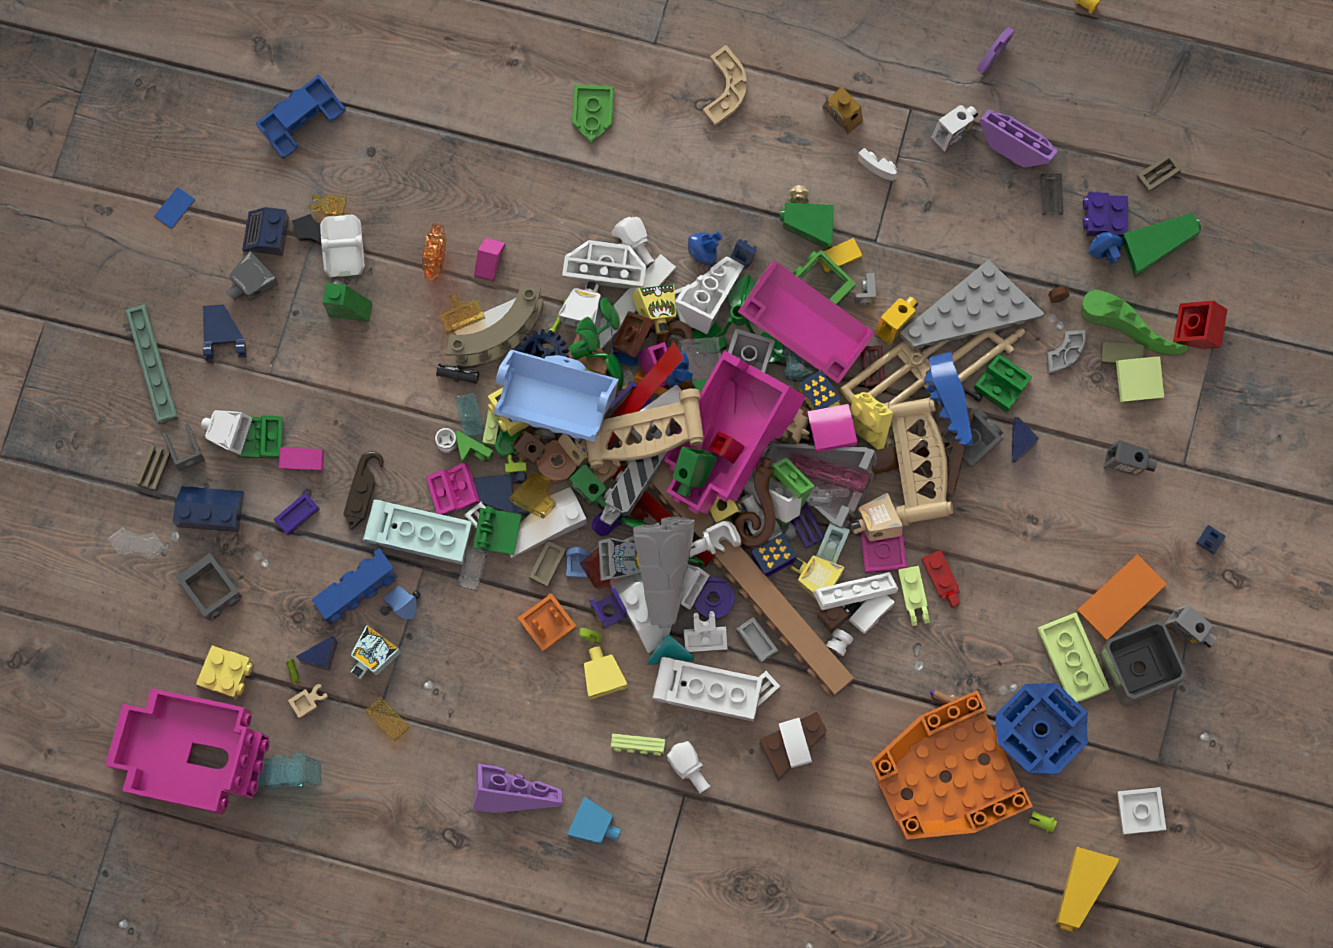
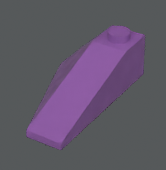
M478 763L473 791V810L499 813L557 807L562 805V790L540 781L532 783L523 779L524 776L518 773L516 776L505 773L504 768Z

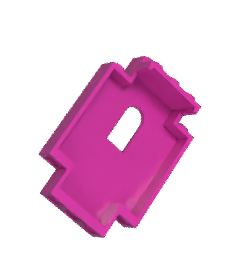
M151 688L146 709L122 704L105 766L127 772L122 791L129 795L223 815L229 805V794L253 799L254 794L258 790L257 781L259 774L263 771V759L269 749L270 742L269 737L265 734L248 728L251 724L252 716L251 711L244 707ZM194 743L223 749L229 756L228 763L221 769L208 768L188 762Z

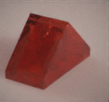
M598 547L581 561L580 565L595 588L610 586V580L601 581Z

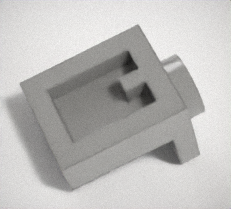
M866 273L865 280H862V293L855 294V304L859 303L861 306L875 303L874 273Z

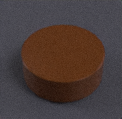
M1060 286L1051 290L1048 296L1051 303H1058L1067 299L1070 293L1067 287Z

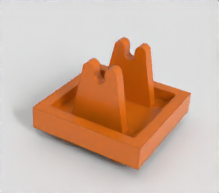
M552 593L518 617L520 623L542 652L577 628Z

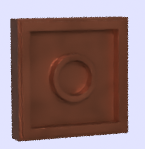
M628 311L613 341V349L636 358L653 320Z

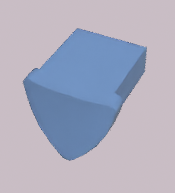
M580 547L567 550L565 552V557H567L566 577L587 579L588 558H591V553Z
M398 585L383 600L401 618L414 619L417 609L416 598Z

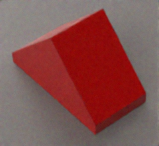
M718 431L708 449L734 464L744 445Z

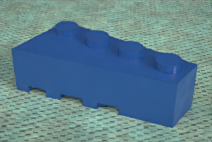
M380 548L373 552L376 556L372 559L362 560L355 572L348 571L340 578L338 585L332 583L312 599L327 623L331 621L332 623L337 622L343 617V613L348 610H355L360 606L362 600L365 598L371 599L378 593L377 590L383 586L386 588L395 582L397 574Z

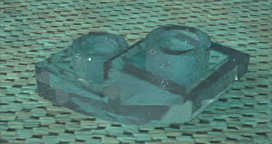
M476 393L455 397L464 434L471 436L483 433L484 427Z

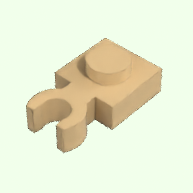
M321 684L314 686L310 694L305 689L288 700L299 719L318 708L315 702L324 701L328 698L326 693L322 696L317 695L318 690L323 688Z

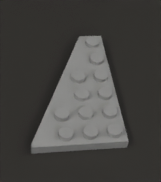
M987 260L904 328L899 336L914 350L923 348L925 345H935L937 342L949 339L952 341L965 338L968 335L981 334V332L991 329L998 330L1011 327L1013 324H1023L1025 321L1037 318L1040 320L1043 318L1044 312L990 260Z

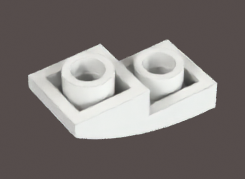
M865 148L858 153L857 160L868 170L890 181L896 179L897 168L891 161L888 162L883 158L877 162L878 159L874 153L868 152Z
M887 595L868 599L852 615L849 622L865 634L878 623L881 616L894 606L895 602Z
M796 718L779 723L791 768L811 763L812 760L800 719Z

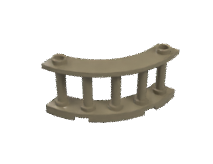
M520 284L518 295L512 307L492 326L471 334H449L446 355L451 356L449 366L456 367L459 365L464 369L475 368L487 363L491 364L507 356L510 350H515L516 347H519L521 345L520 340L525 341L527 339L526 334L531 332L541 314L544 302L543 299L539 298L541 286Z

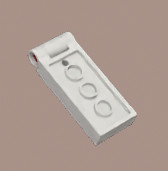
M662 657L652 699L671 705L754 722L763 678Z

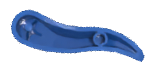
M948 352L929 357L930 370L924 379V382L929 384L926 391L932 393L931 399L940 402L943 409L939 416L950 421L951 424L948 430L957 433L955 439L961 440L959 444L971 446L973 445L965 394L953 363L952 353Z

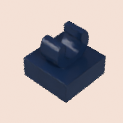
M739 240L730 258L748 268L753 261L757 247L747 244V240Z
M1207 525L1196 544L1214 555L1226 536Z

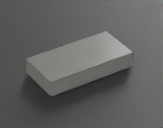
M754 617L737 628L738 633L760 663H763L778 652L776 646Z

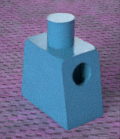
M584 797L567 835L570 838L602 845L605 837L617 842L621 829L611 825L614 818L612 814Z

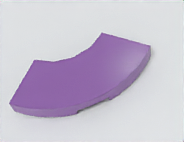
M1008 27L1004 30L976 70L984 73L991 67L1014 34L1012 28Z

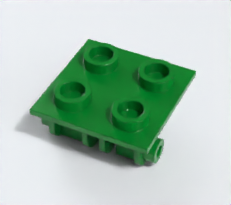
M490 506L480 508L473 548L514 555L522 514L498 511Z

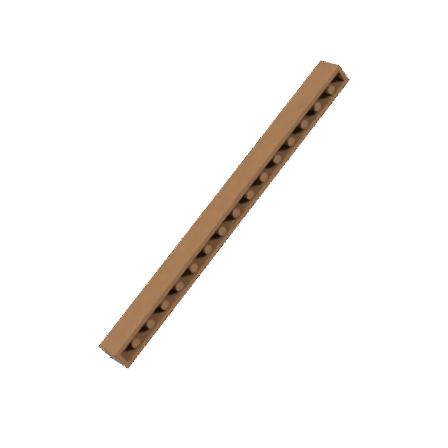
M630 433L627 445L630 446L634 442L639 444L640 441L635 435ZM622 440L618 442V448L622 446ZM664 461L648 488L651 491L655 489L659 494V501L664 506L668 505L673 510L671 512L673 517L694 520V536L700 540L704 536L703 531L718 523L715 522L710 511L708 514L701 511L699 514H696L687 509L689 506L687 503L684 502L681 505L671 499L673 495L666 491L673 480L674 471L669 469V463ZM721 540L720 544L725 548V552L715 549L716 553L712 554L713 558L711 559L718 569L720 567L723 568L726 572L725 577L731 584L736 583L740 588L738 590L740 595L745 600L749 599L754 604L752 608L759 616L762 614L767 619L765 623L773 632L776 630L781 636L779 639L785 647L790 646L794 651L793 656L800 664L804 662L808 667L806 670L814 680L817 678L822 683L820 685L821 689L827 695L837 696L853 682L854 677L740 546L733 547L730 542Z

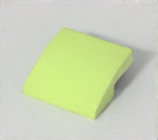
M1160 356L1116 361L1120 402L1164 398Z

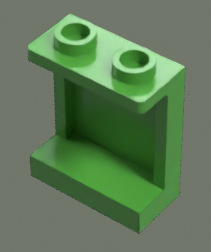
M786 457L772 465V478L783 483L798 499L802 497V509L815 486ZM776 518L782 525L786 524L784 521Z

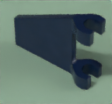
M224 304L203 306V355L205 360L214 359L213 344L236 343L238 358L246 357L245 340Z
M525 472L473 478L481 503L501 511L522 514L521 516L529 515L527 504L513 505L512 484L527 483V474Z

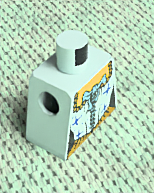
M367 625L351 653L352 658L358 662L351 670V673L359 679L364 676L367 670L374 675H378L401 652L399 648Z

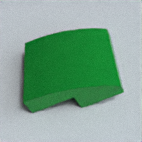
M998 354L973 389L1008 412L1030 382L1032 376Z
M267 415L253 417L238 458H279L280 448H282L283 417Z

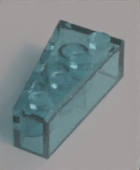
M304 752L292 753V757H285L283 754L272 755V759H265L264 757V768L259 774L257 781L258 790H262V786L268 789H280L282 784L294 788L303 787V783L321 786V761L306 756Z

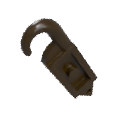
M375 451L366 452L361 456L343 513L347 518L350 530L361 520H365L375 484L374 475L370 471L365 470L367 461L374 457L378 459L380 467H383L384 464L383 457Z

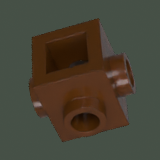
M524 429L511 444L514 449L519 451L517 453L518 457L525 462L529 459L533 463L536 459H541L546 447L542 443L543 438L535 432L531 435Z

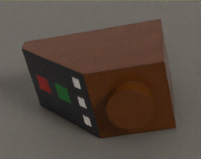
M856 602L821 610L818 612L817 618L832 633L849 619L862 604Z

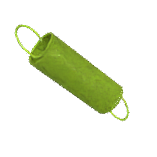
M289 659V661H286V665L292 682L295 684V682L300 680L294 659Z

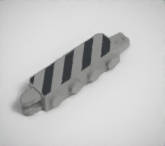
M670 426L668 427V430L666 432L667 436L671 435ZM658 428L654 434L649 433L646 437L647 441H651L653 438L660 439L662 432ZM667 452L649 458L627 461L628 467L625 471H620L615 480L617 482L613 489L609 488L604 496L606 506L600 517L601 521L612 526L620 516L625 517L631 514L664 463L663 459Z

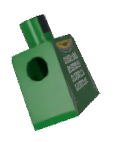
M584 464L569 478L567 484L588 505L591 506L595 502L604 510L606 506L604 492L607 488ZM589 488H594L596 493L591 494Z

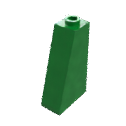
M1194 213L1123 234V247L1134 277L1141 275L1197 238L1201 230V224L1199 219L1195 218Z

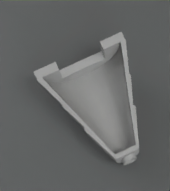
M772 444L771 448L767 449L764 458L772 460L770 467L787 457L815 486L806 501L818 509L834 525L841 528H846L850 525L848 520L850 518L855 519L858 515V508L864 504L874 477V472L871 468L872 465H876L877 458L875 450L868 449L867 447H842L816 452L815 446H809L808 444Z
M668 517L661 519V525H641L633 528L651 625H659L661 629L671 628V625L676 623L684 592L683 584L695 531V522L690 520V518Z

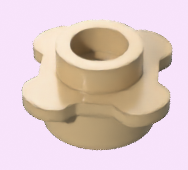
M797 185L789 191L791 195L789 197L790 202L806 203L809 201V197H807L809 191L805 186Z

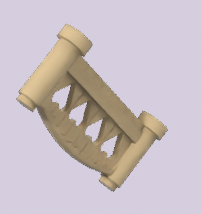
M686 389L679 392L680 402L604 419L594 442L586 440L588 460L591 468L603 467L605 460L629 461L653 457L670 451L688 441L691 446L703 444L704 436L698 402L701 400L700 391L698 389ZM672 419H674L682 427V432L678 435L667 436L668 427ZM652 423H654L662 432V437L647 441V434ZM634 427L642 436V442L639 444L634 442L629 446L627 445V439ZM614 432L622 440L623 444L620 448L614 447L612 450H608L607 445Z
M925 398L893 405L884 403L893 412L891 423L905 505L897 506L896 508L898 517L903 525L902 527L909 526L912 522L950 516L954 511L952 502L946 501L948 485L946 451L939 428L932 415L933 411H937L936 401L931 398ZM918 420H924L925 426L923 428L926 430L924 437L908 432ZM922 440L928 442L927 449L930 454L926 458L911 452ZM925 461H930L932 464L930 469L933 472V476L926 478L914 471ZM929 481L935 484L933 490L936 492V497L933 499L917 493Z

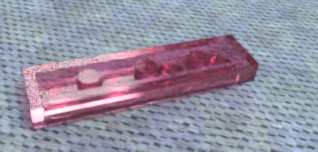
M795 452L789 458L805 477L856 492L864 493L871 481V474Z

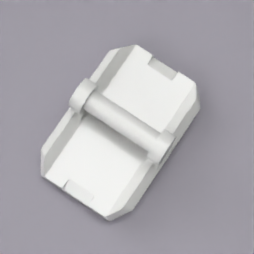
M353 214L325 217L320 224L324 271L330 278L361 275L365 267L361 221Z

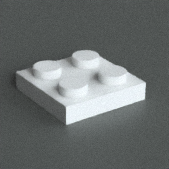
M1160 787L1117 792L1122 835L1166 830Z

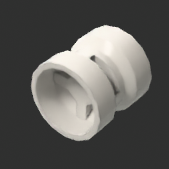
M443 428L437 432L435 441L439 450L444 453L453 452L457 447L455 433L449 428Z
M836 628L832 634V640L828 641L826 646L833 654L844 657L847 645H850L854 638L843 630Z

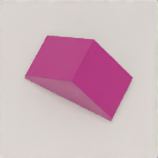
M489 238L484 239L478 249L474 271L475 277L494 281L504 250V242Z

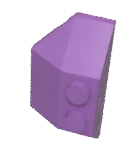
M989 109L979 121L989 147L1023 168L1048 164L1058 152L1046 137L1011 116L995 113Z

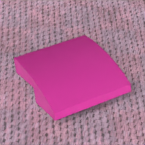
M848 404L807 412L816 452L857 445Z
M462 463L449 470H441L426 477L437 514L445 515L480 502L468 463Z

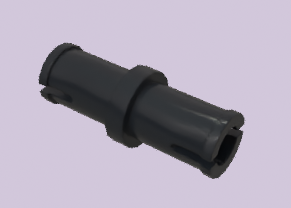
M441 363L438 364L436 376L454 379L455 382L466 381L474 384L478 383L480 374L479 371L463 369L459 365L453 367Z

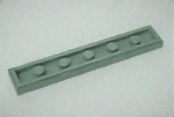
M143 304L126 309L157 423L162 424L178 419L147 307Z

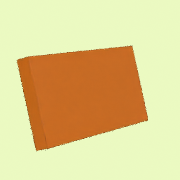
M1137 554L1089 598L1077 612L1107 641L1167 584Z

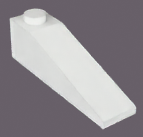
M755 468L744 489L748 493H752L755 500L760 504L754 488ZM771 477L769 492L775 509V517L787 523L800 515L802 497L798 499L783 483Z

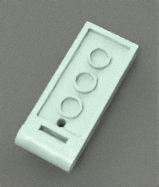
M374 500L363 541L463 565L473 523L381 500Z

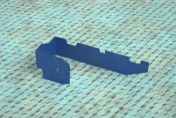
M611 313V352L620 363L636 366L638 365V354L634 358L621 352H613Z

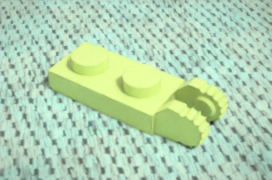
M919 566L899 569V580L911 625H917L914 610L918 609L922 611L924 623H930Z

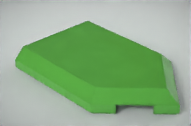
M574 85L572 124L590 143L612 126L614 86Z

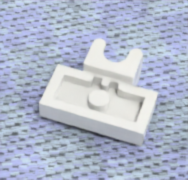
M711 611L709 619L705 622L699 619L698 613H694V629L684 630L685 649L689 652L727 649L726 627L715 626V613Z

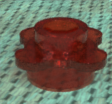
M638 501L631 512V516L635 519L644 520V517L647 518L649 516L647 513L649 509L644 503Z

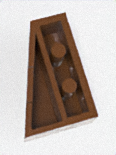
M818 712L800 720L809 750L826 735L827 731ZM781 730L760 739L759 742L778 781L791 769Z

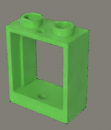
M822 250L818 253L814 251L806 259L808 263L803 268L799 266L793 272L794 275L802 279L821 261L844 283L829 299L836 305L856 286V283Z

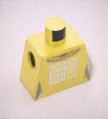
M812 556L808 564L797 558L791 569L801 574L797 584L814 599H816L814 596L815 589L836 585L844 572L843 566L817 556Z

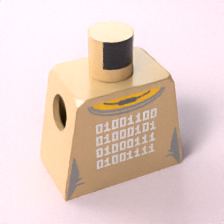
M888 493L859 507V520L850 522L852 533L857 534L864 531L869 541L902 536L903 525Z

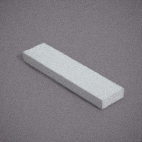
M890 572L815 589L814 596L821 609L826 610L897 593L898 587Z

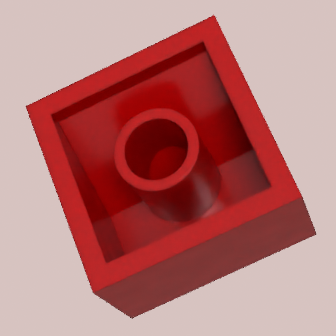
M1215 301L1180 303L1173 342L1201 349L1221 348L1228 309Z

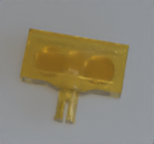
M457 293L449 295L453 306L439 314L447 334L485 319L477 298L469 302H460Z

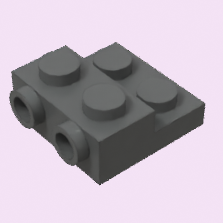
M975 408L970 411L974 413L971 426L973 445L966 446L964 459L972 467L1003 440L1001 436L1003 434L1002 430L996 424L991 426L986 421L989 417L981 409L977 411ZM949 431L943 437L950 444H953L954 436Z

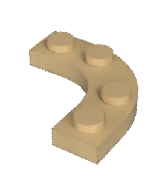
M727 45L710 56V60L726 80L724 93L703 109V113L715 127L737 111L745 98L747 88L745 70Z

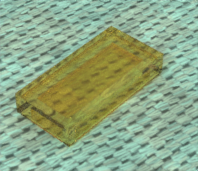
M381 696L365 710L394 742L410 728Z

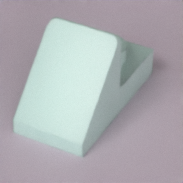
M830 522L816 556L836 564L850 530Z

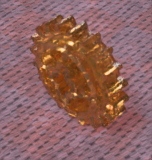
M433 223L426 235L422 255V270L424 271L425 280H437V276L441 273L446 252V233H444V226L441 224Z

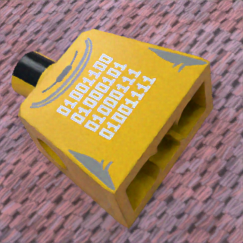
M908 297L906 301L899 298L881 316L875 334L891 346L898 338L900 332L912 321L918 302L912 297Z

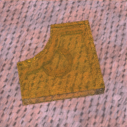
M534 471L509 497L510 502L544 519L556 506V501L548 494L551 479Z

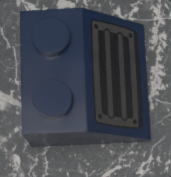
M264 207L249 211L242 251L283 256L289 221L286 209Z

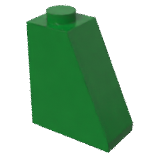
M785 203L784 209H780V222H784L783 229L826 250L832 248L834 205Z
M326 283L323 304L329 317L369 322L372 301L347 285Z

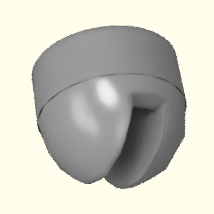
M788 522L781 525V531L786 539H793L796 536L797 530L792 523Z

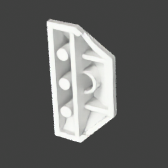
M589 240L565 255L562 276L586 284L591 281L601 286L623 289L644 287L646 266L629 245Z
M634 574L609 580V584L611 587H615L625 605L627 616L647 653L655 651L663 641V638L670 634L671 628L661 629L659 625H651L641 575Z

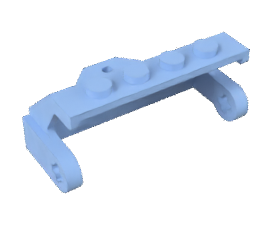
M510 350L497 373L496 384L503 385L500 400L495 406L494 414L510 418L514 422H525L533 427H543L550 429L554 433H564L572 438H582L594 442L600 432L605 414L615 398L619 379L587 371L580 361L564 356H546L543 359Z

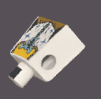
M959 105L939 119L931 138L944 152L969 132L974 118L978 116L976 109L972 106L965 109L962 105Z

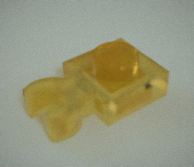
M326 193V197L323 199L318 194L311 195L313 200L318 201L316 205L309 204V208L312 211L323 209V215L344 216L347 202L345 196Z

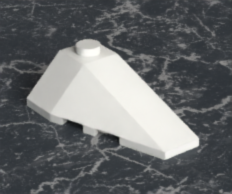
M726 256L711 267L710 271L706 274L700 275L695 282L683 288L675 305L689 326L708 334L744 268L742 264Z
M571 487L551 495L520 523L514 555L510 554L511 558L546 543L547 540L551 541L587 525L586 517Z

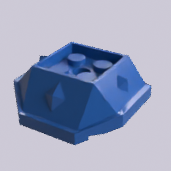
M1057 683L1025 684L995 714L997 745L1027 774L1058 775L1088 744V712ZM1042 725L1046 729V734H1037L1035 727Z

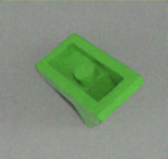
M457 430L455 435L462 463L467 462L472 452L476 459L482 462L484 460L491 462L494 457L493 450Z

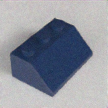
M181 486L175 501L173 523L176 527L239 532L244 492Z

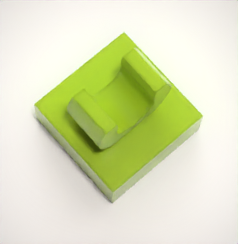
M508 455L509 464H505L506 475L516 472H525L528 475L526 462L520 458L515 463L512 461V456Z

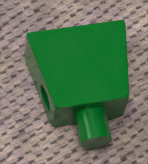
M682 447L673 473V479L681 482L677 493L689 497L693 487H704L718 457L703 449Z

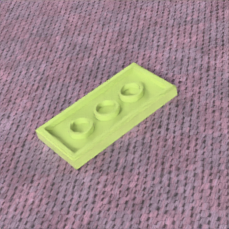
M1077 613L1037 628L1062 688L1077 703L1110 690Z

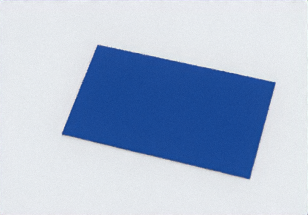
M177 187L154 217L172 228L195 199Z

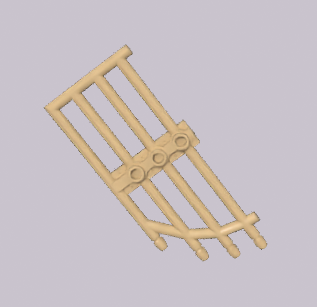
M1020 328L1005 340L994 333L997 330L983 331L952 354L953 363L987 337L997 344L996 347L958 375L960 382L962 383L1005 350L1008 354H1011L1015 350L1011 345L1025 334V330ZM950 339L937 342V344L927 347L922 352L920 349L913 350L903 340L839 390L852 404L854 394L851 390L898 355L905 365L868 393L875 398L911 371L918 380L888 402L891 405L902 403L923 386L925 389L929 384L924 382L930 370V361L927 358L949 342ZM893 426L889 427L885 443L887 447L893 444V440L890 438L894 435Z

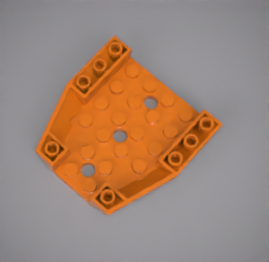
M978 690L919 716L871 761L880 790L906 840L976 833L1033 807L1024 787L1021 788L1004 751L997 745L996 734L985 713L987 709ZM981 754L987 755L990 759L989 764L986 766L981 765L978 762V756ZM946 771L950 773L951 781L943 783L939 778L941 772ZM903 789L911 790L913 793L912 799L904 800L901 797V791Z

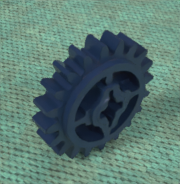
M542 329L540 335L534 330L533 337L526 334L527 341L520 340L522 347L515 348L518 352L543 359L546 356L555 355L570 358L566 354L569 352V349L565 346L567 343L561 339L562 337L558 333L555 334L552 330H549L547 333ZM543 344H551L554 346V349L545 348Z

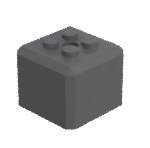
M1158 620L1109 639L1100 652V658L1118 699L1125 706L1133 705L1177 687L1186 674L1165 623ZM1137 662L1142 663L1145 667L1144 672H1135L1133 665Z

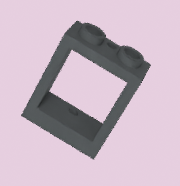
M211 553L176 577L208 621L218 618L222 614V610L228 606L233 607L240 601L239 598L242 597ZM214 567L231 589V592L205 609L188 585Z

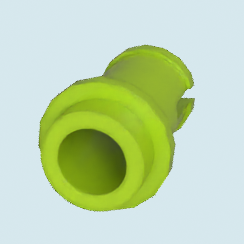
M1033 811L1032 817L1039 819V821L1030 818L1029 824L1047 830L1046 833H1053L1057 824L1054 817L1049 818Z

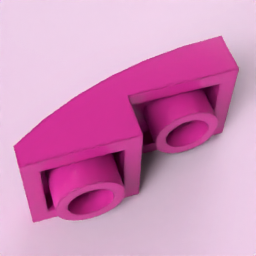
M280 448L279 469L323 470V449Z

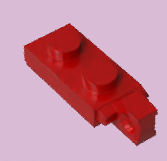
M938 550L923 557L921 560L938 596H941L942 600L947 599L951 608L958 606L960 603L957 594L960 593L959 586L942 551Z

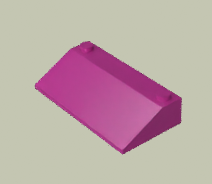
M775 260L771 261L738 310L740 314L818 370H822L825 375L838 384L875 334L871 329Z

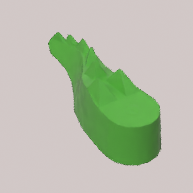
M1093 290L1088 292L1082 301L1081 314L1087 322L1118 330L1138 344L1144 345V348L1160 354L1177 355L1183 354L1188 350L1189 346L1169 341L1155 333L1128 303L1115 295L1101 290Z

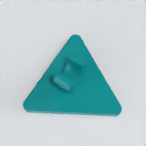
M670 634L663 638L661 644L648 659V664H660L662 657L684 662L693 661L694 656Z

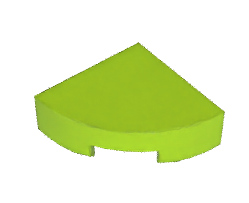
M586 628L580 629L579 635L581 640L601 643L602 634Z

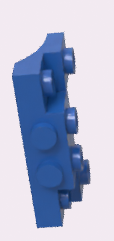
M317 75L302 88L294 90L284 102L277 103L271 112L256 123V126L282 159H285L299 148L298 144L291 137L294 131L320 111L331 123L344 113L346 108L322 77Z

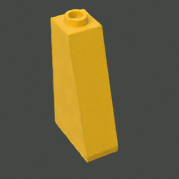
M1080 847L1074 849L1056 924L1061 925L1060 929L1073 932V929L1077 930L1081 926L1118 864L1119 858Z

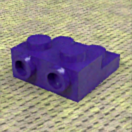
M1088 192L1087 197L1083 198V210H1086V217H1083V229H1086V236H1097L1102 232H1110L1122 237L1124 233H1127L1128 196H1110L1109 193Z

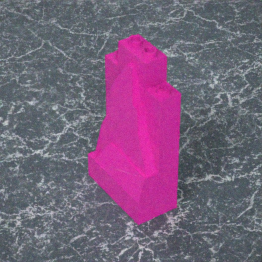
M725 350L700 393L701 400L698 401L704 436L703 444L691 446L689 441L668 451L663 461L669 463L668 468L674 471L682 447L703 449L718 457L704 487H693L689 497L677 493L681 482L675 479L672 480L666 491L673 495L672 500L681 505L684 502L689 505L687 509L696 514H699L700 511L708 514L717 497L726 502L728 499L737 501L768 444L776 438L780 439L806 398L805 395ZM718 431L744 445L734 464L708 449Z

